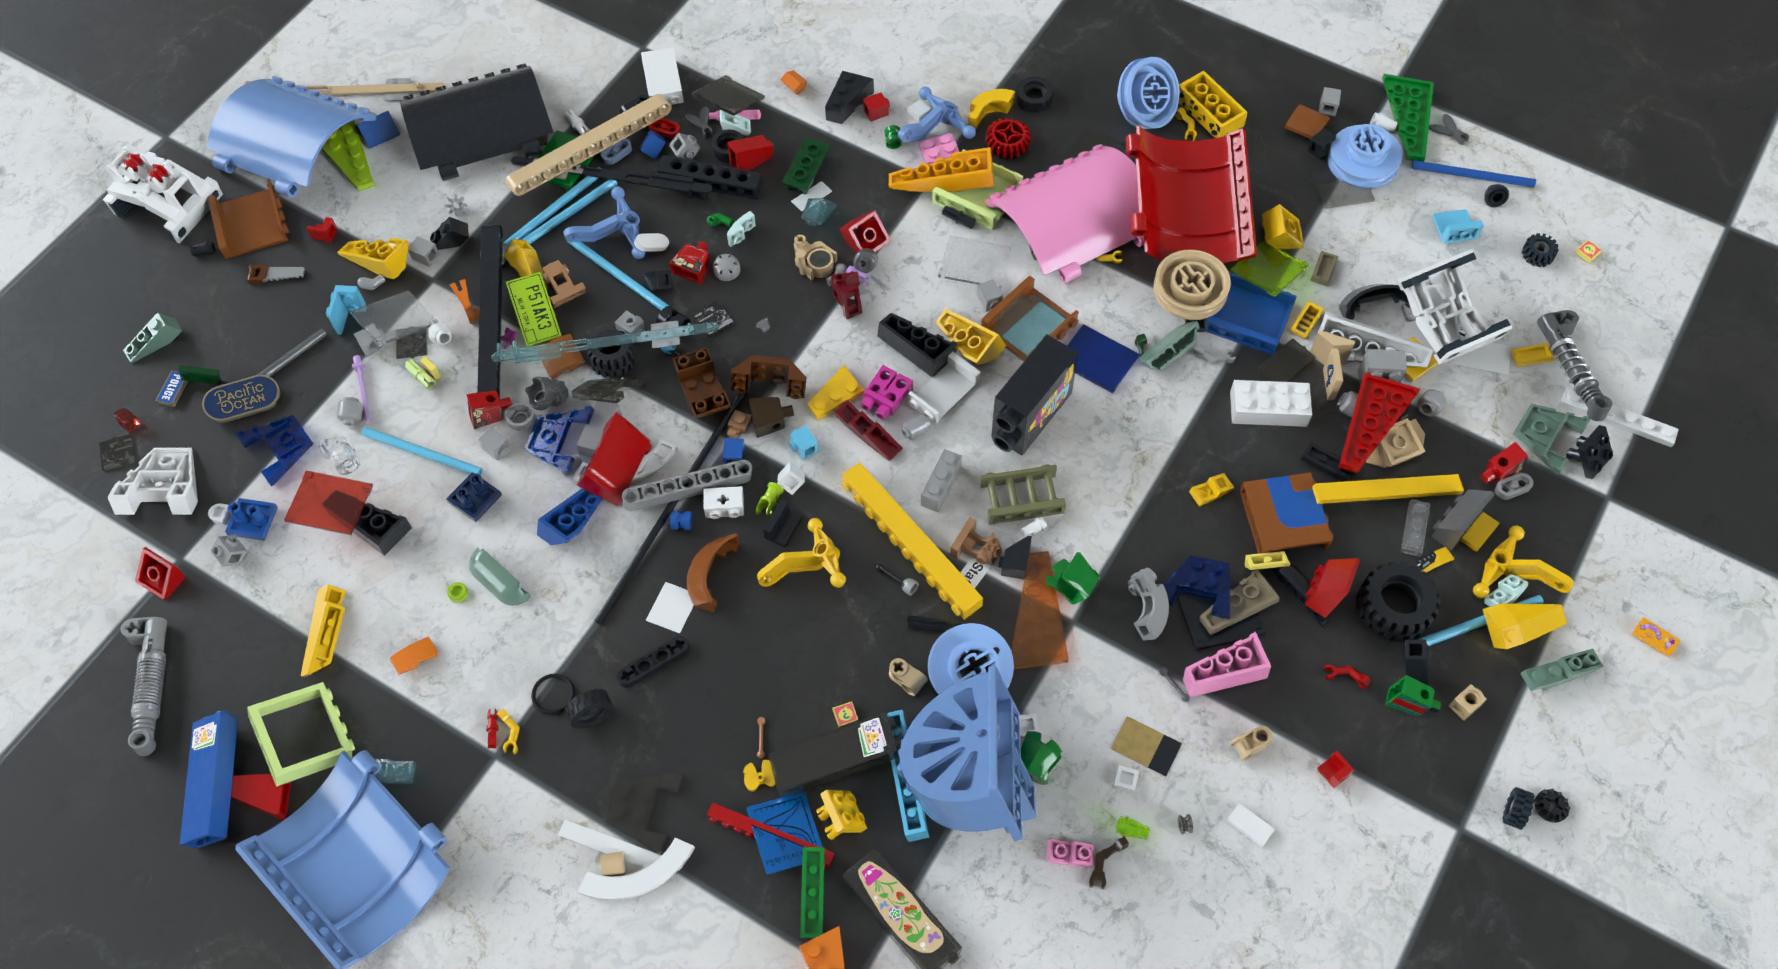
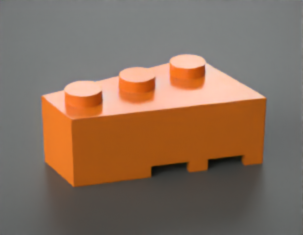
M839 926L799 946L808 969H845Z

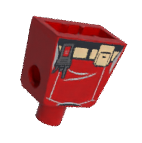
M702 241L696 247L686 244L669 262L671 273L702 284L710 265L709 252L707 251L708 245Z
M495 390L466 394L468 412L473 429L501 421L503 419L502 410L512 405L510 397L499 399L498 393Z
M1514 442L1489 460L1485 471L1480 474V477L1486 484L1492 480L1497 484L1500 480L1519 473L1528 455Z

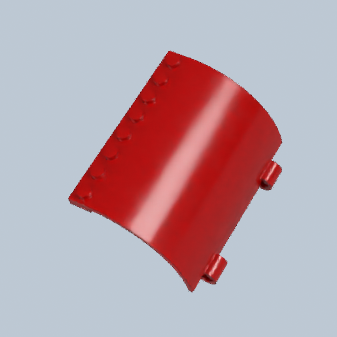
M1140 126L1136 127L1137 134L1126 136V155L1136 159L1139 213L1131 215V233L1133 236H1144L1146 254L1154 259L1163 261L1167 256L1178 251L1198 250L1213 255L1223 264L1257 257L1246 131L1243 128L1227 133L1223 137L1201 141L1165 139L1145 131Z

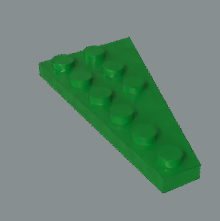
M1383 74L1382 80L1394 120L1397 122L1396 127L1405 157L1408 160L1424 162L1434 82Z

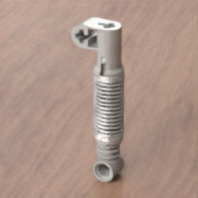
M162 617L131 618L124 621L120 628L121 633L130 644L142 645V651L138 654L136 682L131 708V717L134 722L132 733L128 737L129 746L139 756L150 755L156 748V741L154 740L155 722L160 714L166 664L164 646L167 620ZM145 740L142 745H139L141 741Z

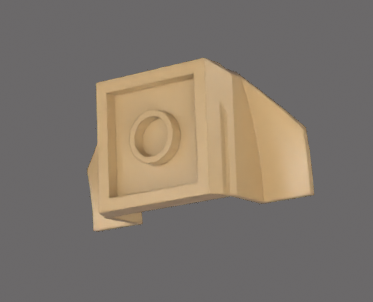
M1407 418L1395 423L1366 463L1383 468L1387 466L1392 467L1426 452L1423 448L1425 433L1417 420L1409 421Z

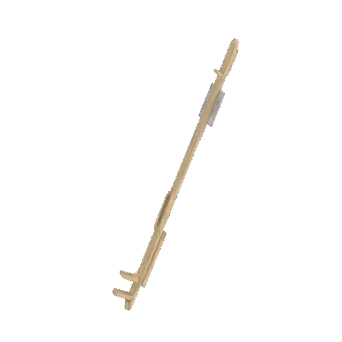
M411 78L387 79L386 84L316 85L306 87L308 90L328 89L319 93L329 95L384 94V101L404 100L403 97L409 95V93H418L426 90L435 92L436 88L444 86V83H420L418 81L411 84Z

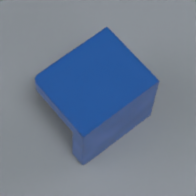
M650 129L640 145V151L656 159L666 143L665 138Z
M725 438L723 463L727 464L729 460H742V455H745L744 439Z

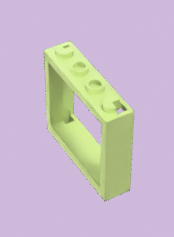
M323 682L247 707L248 718L276 787L335 766L340 753L344 750L352 758V751L355 750L352 739H347L346 725L344 722H340L338 706H333L331 690L329 688L326 689ZM321 697L342 748L282 768L261 716Z

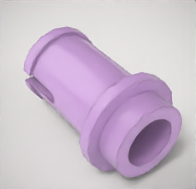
M850 265L846 273L851 271L858 272L859 282L865 285L867 281L861 277L869 279V274L863 273L855 269V266Z

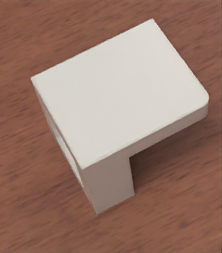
M791 462L778 474V485L782 486L791 495L805 482L804 472Z

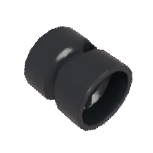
M666 306L661 310L656 323L678 321L679 328L690 327L691 325L690 318L670 306Z

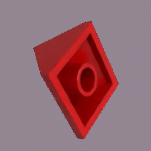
M144 547L142 548L135 582L165 600L182 583L186 576L174 564Z

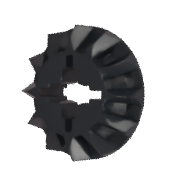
M1553 788L1544 789L1539 792L1534 801L1537 813L1548 822L1558 823L1569 816L1571 807H1569L1568 799L1562 795V792H1557ZM1556 800L1555 806L1557 808L1549 811L1551 805L1549 802Z

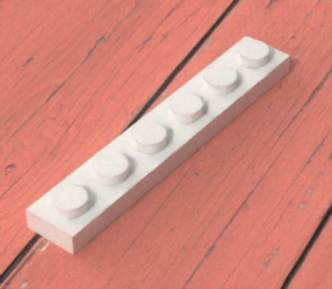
M1566 387L1559 406L1587 416L1588 408L1583 399L1577 396L1573 389ZM1613 404L1606 419L1602 421L1669 447L1674 445L1679 430Z

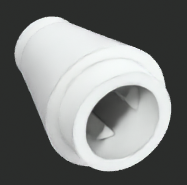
M1375 112L1370 121V124L1380 126L1384 130L1392 132L1397 126L1396 121L1381 112Z

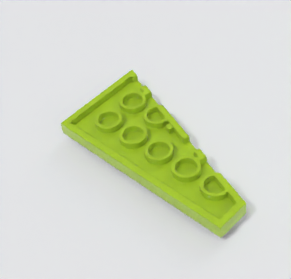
M352 120L338 128L321 149L338 166L339 170L347 176L358 191L374 187L375 183L355 121Z

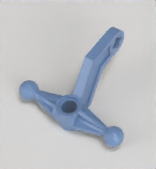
M926 86L919 90V96L923 100H928L933 110L919 123L907 124L898 132V138L904 143L921 141L942 122L962 130L964 137L967 139H972L976 135L975 128L966 125L958 112V107L954 103L932 95L931 89Z
M619 186L614 187L611 191V196L617 200V215H613L593 226H571L563 232L566 241L595 242L619 230L633 247L631 251L632 256L635 259H642L645 256V251L637 249L634 244L637 235H639V216L630 210L623 199L625 191Z

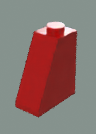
M763 135L733 140L727 143L730 166L732 168L749 171L773 157V144Z
M271 774L233 776L231 797L242 805L284 821L287 817L291 782L276 787Z

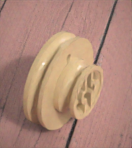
M1182 250L1170 254L1159 264L1153 289L1158 303L1170 314L1182 319L1200 320L1211 317L1222 309L1228 297L1231 279L1227 268L1213 255L1198 250Z

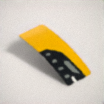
M1443 547L1423 556L1415 562L1422 572L1425 571L1427 573L1440 565L1454 560V557L1446 547Z

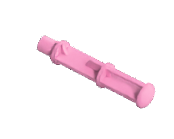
M759 109L730 111L749 120H759L761 118ZM720 111L709 113V119L720 121Z

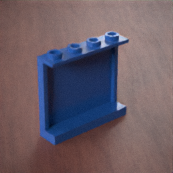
M1229 272L1231 285L1225 305L1219 312L1208 317L1204 331L1274 355L1297 296Z

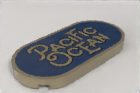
M255 375L210 389L203 397L202 407L210 419L220 423L230 422L273 408L280 398V388L273 378L267 375Z

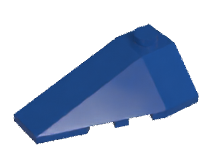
M580 489L538 519L537 536L550 545L569 542L581 533L603 499L584 489Z

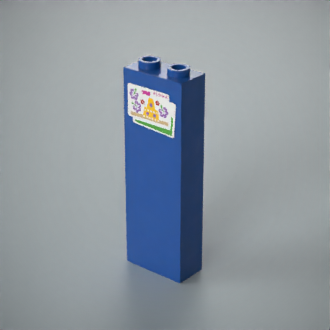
M217 711L213 715L205 716L201 720L193 722L180 845L201 848L227 838L238 716L231 715L228 711Z

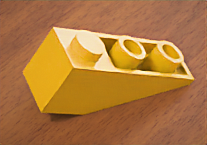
M513 239L504 255L509 264L519 272L521 277L537 272L544 274L536 250L526 240Z

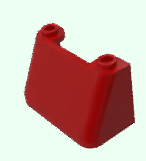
M615 412L606 422L595 452L586 466L583 476L579 478L576 485L618 506L623 501V491L629 488L644 454L647 455L652 445L649 444L650 439L622 415Z

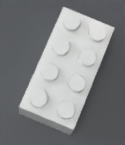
M1234 380L1230 391L1232 424L1308 426L1312 417L1310 383Z

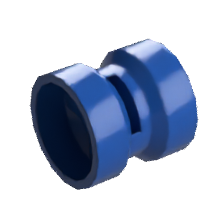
M672 510L670 519L671 529L678 530L683 528L684 530L691 531L693 525L692 511L680 513L679 511Z

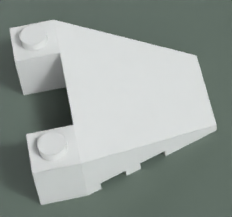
M153 448L138 462L140 466L134 471L130 470L125 480L122 482L118 481L107 497L115 515H134L141 502H168L172 514H192L198 503L192 448Z

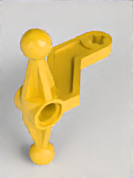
M812 518L808 522V529L814 533L815 545L813 551L784 552L758 572L757 579L761 586H771L789 572L818 571L822 567L832 575L830 582L834 587L840 588L845 584L846 577L843 573L839 572L838 559L840 550L834 546L833 541L821 530L823 524L820 519Z
M1516 525L1509 529V538L1494 549L1485 563L1481 583H1477L1473 587V593L1477 598H1485L1489 595V586L1503 574L1506 576L1513 574L1521 579L1540 580L1563 593L1571 591L1574 581L1566 574L1541 560H1513L1516 541L1521 540L1525 535L1524 529Z

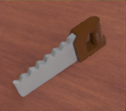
M249 265L247 283L264 284L268 280L278 281L284 278L287 280L289 278H303L305 269L304 267Z

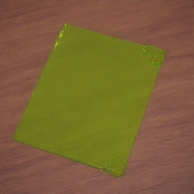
M1261 242L1257 246V257L1238 262L1230 272L1276 297L1308 268V263L1301 259L1298 260L1265 242Z

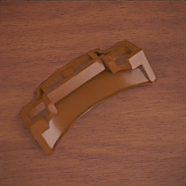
M737 533L708 543L692 560L687 574V589L695 608L715 612L717 600L712 598L711 589L707 588V576L715 556L725 558L727 552H737L740 545Z

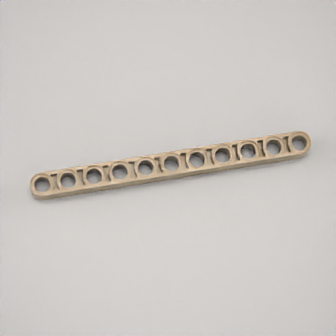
M656 94L507 176L505 184L516 196H521L668 115L671 112L672 105L661 94Z

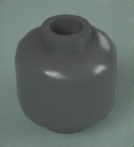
M869 248L860 250L853 259L855 269L863 273L871 272L878 263L877 254Z

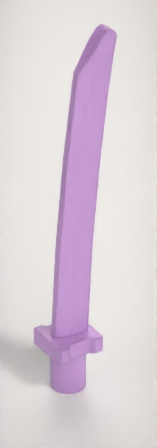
M356 355L353 357L354 364H352V367L358 373L366 421L370 422L361 371L365 369V366L361 362V357Z

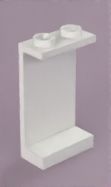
M674 48L641 52L649 98L656 94H661L671 105L684 103Z
M952 351L948 355L947 365L916 394L912 391L908 393V403L912 409L918 410L929 421L937 424L980 382L981 372Z

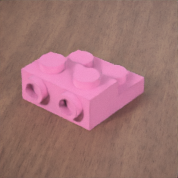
M951 133L919 142V147L926 164L936 162L935 159L940 157L942 159L952 157V153L959 152L956 141H954Z

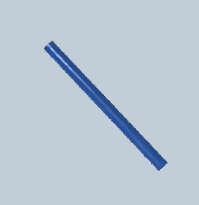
M1413 160L1411 169L1532 188L1536 185V179L1423 161Z

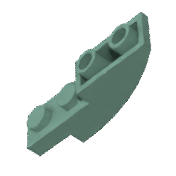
M1589 649L1561 657L1555 662L1526 669L1520 674L1530 691L1546 690L1590 674L1604 666L1594 649Z

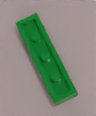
M803 847L800 938H816L823 934L825 847Z

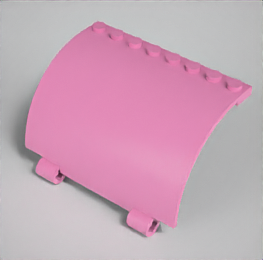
M1102 144L1096 145L1089 152H1081L1078 154V157L1066 159L1063 161V164L1051 166L1048 171L1038 172L1034 175L1035 177L1023 179L1020 181V184L1008 186L1005 188V191L993 193L990 195L991 198L985 200L987 207L1001 208L1018 225L1028 240L1043 275L1058 269L1062 282L1067 283L1082 275L1080 265L1131 240L1138 247L1144 245V236H1133L1131 233V215L1139 213L1136 165L1129 157L1115 148L1102 146Z

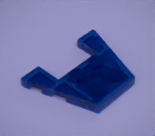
M585 406V409L581 410L575 408L570 409L566 413L555 412L537 416L524 449L535 457L569 474L575 458L572 455L560 454L571 424H589L594 409L592 406Z
M294 415L271 421L270 424L265 426H253L248 431L243 432L240 430L235 432L245 448L263 438L277 457V462L261 471L271 487L313 445V442Z
M1191 555L1164 584L1169 605L1172 606L1178 590L1216 598L1211 610L1212 616L1230 620L1229 563Z

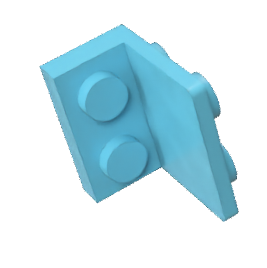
M1466 209L1435 213L1432 216L1443 244L1477 239L1484 226L1482 220L1471 221Z
M336 285L334 292L331 293V302L326 309V316L338 335H342L349 312H367L368 306L358 287Z

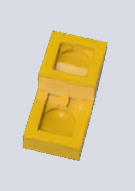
M1225 473L1210 477L1206 483L1192 487L1189 492L1197 504L1202 506L1231 492L1235 487Z

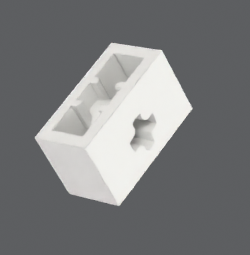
M742 486L704 489V512L706 518L718 519L720 517L737 518L744 516Z

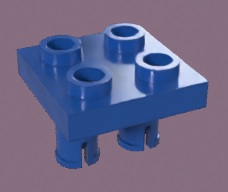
M239 498L237 503L231 502L227 509L232 516L225 530L226 534L265 541L278 506L275 503Z

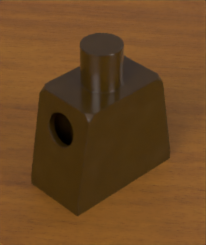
M779 397L749 399L757 438L784 429V418L794 416L793 406L781 407Z

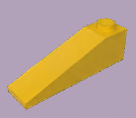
M945 309L935 322L951 342L958 343L957 349L964 358L977 365L996 360L1006 347L999 334L948 309Z

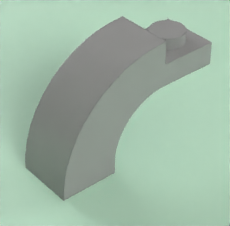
M1148 570L1136 572L1130 577L1141 595L1143 610L1140 618L1134 625L1143 640H1153L1162 633L1167 623L1169 614L1168 597L1164 585L1155 584Z

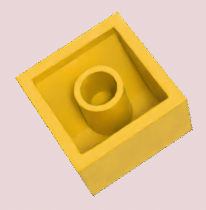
M1280 204L1262 214V226L1265 230L1264 238L1268 245L1273 246L1275 249L1304 248L1300 221L1296 216Z

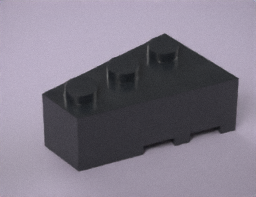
M842 70L825 105L826 120L842 124L855 112V108L859 104H863V99L874 93V79Z

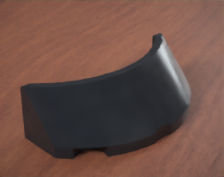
M1372 284L1360 287L1349 293L1340 303L1339 310L1344 318L1353 320L1355 311H1360V304L1392 297L1394 303L1402 301L1407 308H1410L1407 295L1400 289L1399 285Z

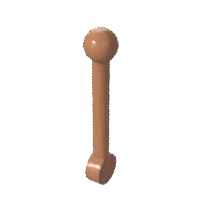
M759 717L757 719L759 725V751L757 752V757L764 758L763 726L766 721L764 717Z

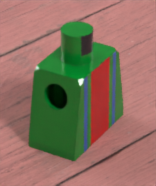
M1405 675L1389 687L1385 706L1419 716L1427 710L1437 713L1440 710L1441 702L1433 699L1434 689Z

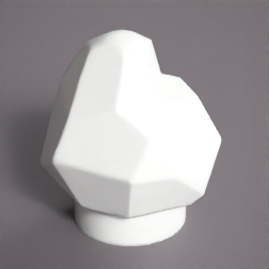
M435 323L428 330L429 338L433 343L446 345L451 341L452 332L445 323Z

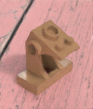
M559 260L542 267L544 281L546 284H551L556 292V295L550 298L553 309L586 293L583 282L575 286L573 285L568 276L569 270L567 266L561 264ZM563 277L566 282L558 286L555 280Z
M969 517L951 546L950 556L958 559L961 552L975 558L980 564L986 565L987 563L993 565L1001 555L1002 548L993 532L988 539L978 535L975 532L977 520ZM977 543L983 546V551L976 550L973 547Z

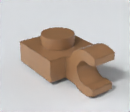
M734 410L727 424L729 429L727 435L729 438H738L740 432L745 434L752 421V415Z

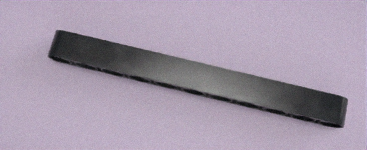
M485 225L481 229L477 393L495 390L500 399L503 230L501 225Z

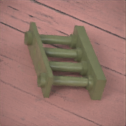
M1045 464L1036 468L981 475L980 487H988L992 508L988 509V524L992 525L1064 514L1066 508L1065 498L1059 499L1056 497L1052 478L1056 477L1057 465ZM1033 480H1045L1049 500H1037ZM1026 482L1030 503L1019 504L1014 483ZM1007 484L1011 506L1001 507L995 486Z

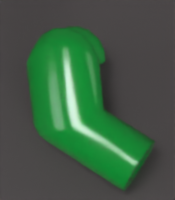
M716 213L708 216L707 222L710 226L724 224L732 227L734 219L721 213Z

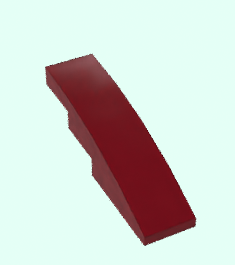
M848 399L834 411L833 414L847 428L888 461L903 449L877 421L874 423L863 411L859 412Z

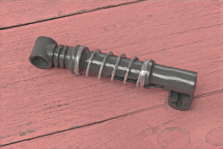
M1563 310L1542 315L1537 320V324L1550 344V352L1556 356L1555 360L1561 363L1560 368L1565 369L1564 375L1570 378V384H1574V392L1586 404L1588 408L1587 416L1593 421L1605 420L1612 407V400L1602 394L1594 373L1590 372L1589 365L1581 357V352L1577 350L1573 339L1569 337L1574 332L1579 321L1578 314L1571 310Z

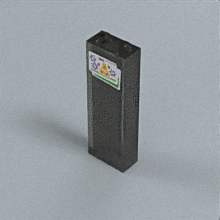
M883 712L768 754L778 794L782 797L795 795L899 758L898 750L901 749V739L895 733L898 727L894 717H890L887 712Z

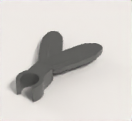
M708 107L701 109L700 119L692 114L685 115L688 123L701 128L705 139L707 138L706 133H711V136H713L712 128L708 126Z
M1448 114L1443 115L1442 120L1445 126L1437 124L1429 126V129L1435 133L1453 136L1461 145H1463L1465 140L1468 141L1469 139L1467 133L1457 129L1454 120Z

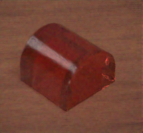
M122 408L114 413L118 424L129 434L134 433L140 427V419L128 409Z

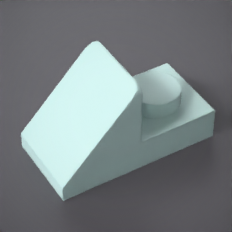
M722 108L719 110L722 130H736L745 136L751 133L749 119Z

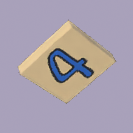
M1331 349L1323 368L1327 400H1334L1343 382L1338 349Z

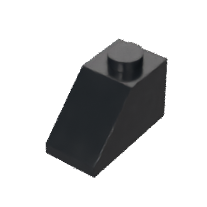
M1026 536L1005 549V554L1000 556L998 568H1002V576L1018 579L1025 578L1032 536Z

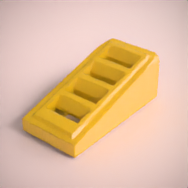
M1308 301L1290 331L1306 340L1325 309ZM1309 311V312L1315 314L1316 317H1314V316H1312V315H1310V314H1308V313H1306V312ZM1305 316V317H1307V318L1313 320V322H1310V321L1306 320V319L1303 318V317ZM1300 321L1309 325V328L1301 324ZM1297 326L1306 330V333H1303L1296 329Z

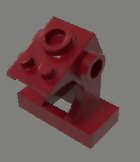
M851 271L849 273L831 275L833 296L843 309V315L846 320L863 313L858 287L860 286L858 272Z

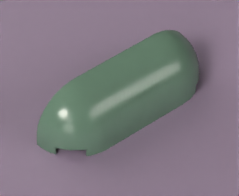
M1188 322L1171 331L1140 357L1142 364L1152 370H1162L1169 366L1196 344L1197 329H1199L1198 322Z
M478 547L472 553L469 560L471 574L502 603L511 606L519 605L531 597L519 585L520 582L483 548L480 549Z

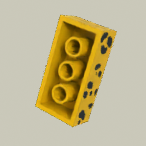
M1205 71L1179 84V104L1215 138L1226 136L1227 133L1236 131L1244 126L1248 112Z

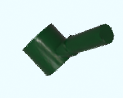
M1145 334L1137 335L1134 342L1139 349L1140 357L1144 354L1143 345L1147 344Z

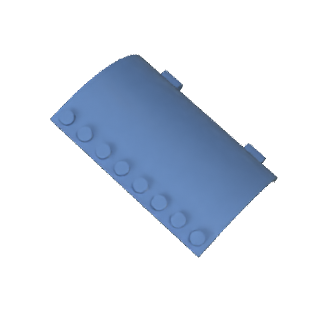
M272 76V79L255 80L241 86L224 101L212 122L207 148L219 153L213 157L212 164L214 168L227 173L234 172L236 167L275 181L274 188L276 192L293 198L299 192L297 183L306 187L309 186L315 160L328 138L338 128L352 120L375 121L376 113L370 112V109L365 107H357V104L345 103L343 99L332 98V95L320 94L318 90H308L306 86L295 85V82L283 81L281 77Z
M345 750L342 751L328 778L307 802L272 829L236 844L235 848L336 969H347L358 963L404 929L432 899L450 869V866L437 853L446 844L447 838L434 823H429L423 828L419 826L375 777L381 766L367 750L359 752L353 759Z

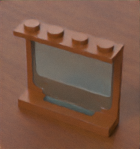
M1030 275L981 320V326L999 334L1006 344L1005 348L1022 361L1026 360L1046 334L1056 340H1062L1070 328L1073 329L1079 321V311L1075 310L1070 315L1034 288L1035 279Z

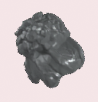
M534 377L532 379L533 384L525 388V392L529 397V404L539 411L546 410L550 406L558 407L565 403L569 396L568 388L565 386L564 381L548 377Z

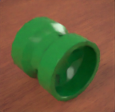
M890 125L884 130L886 147L889 149H898L902 146V141L898 138L899 126Z

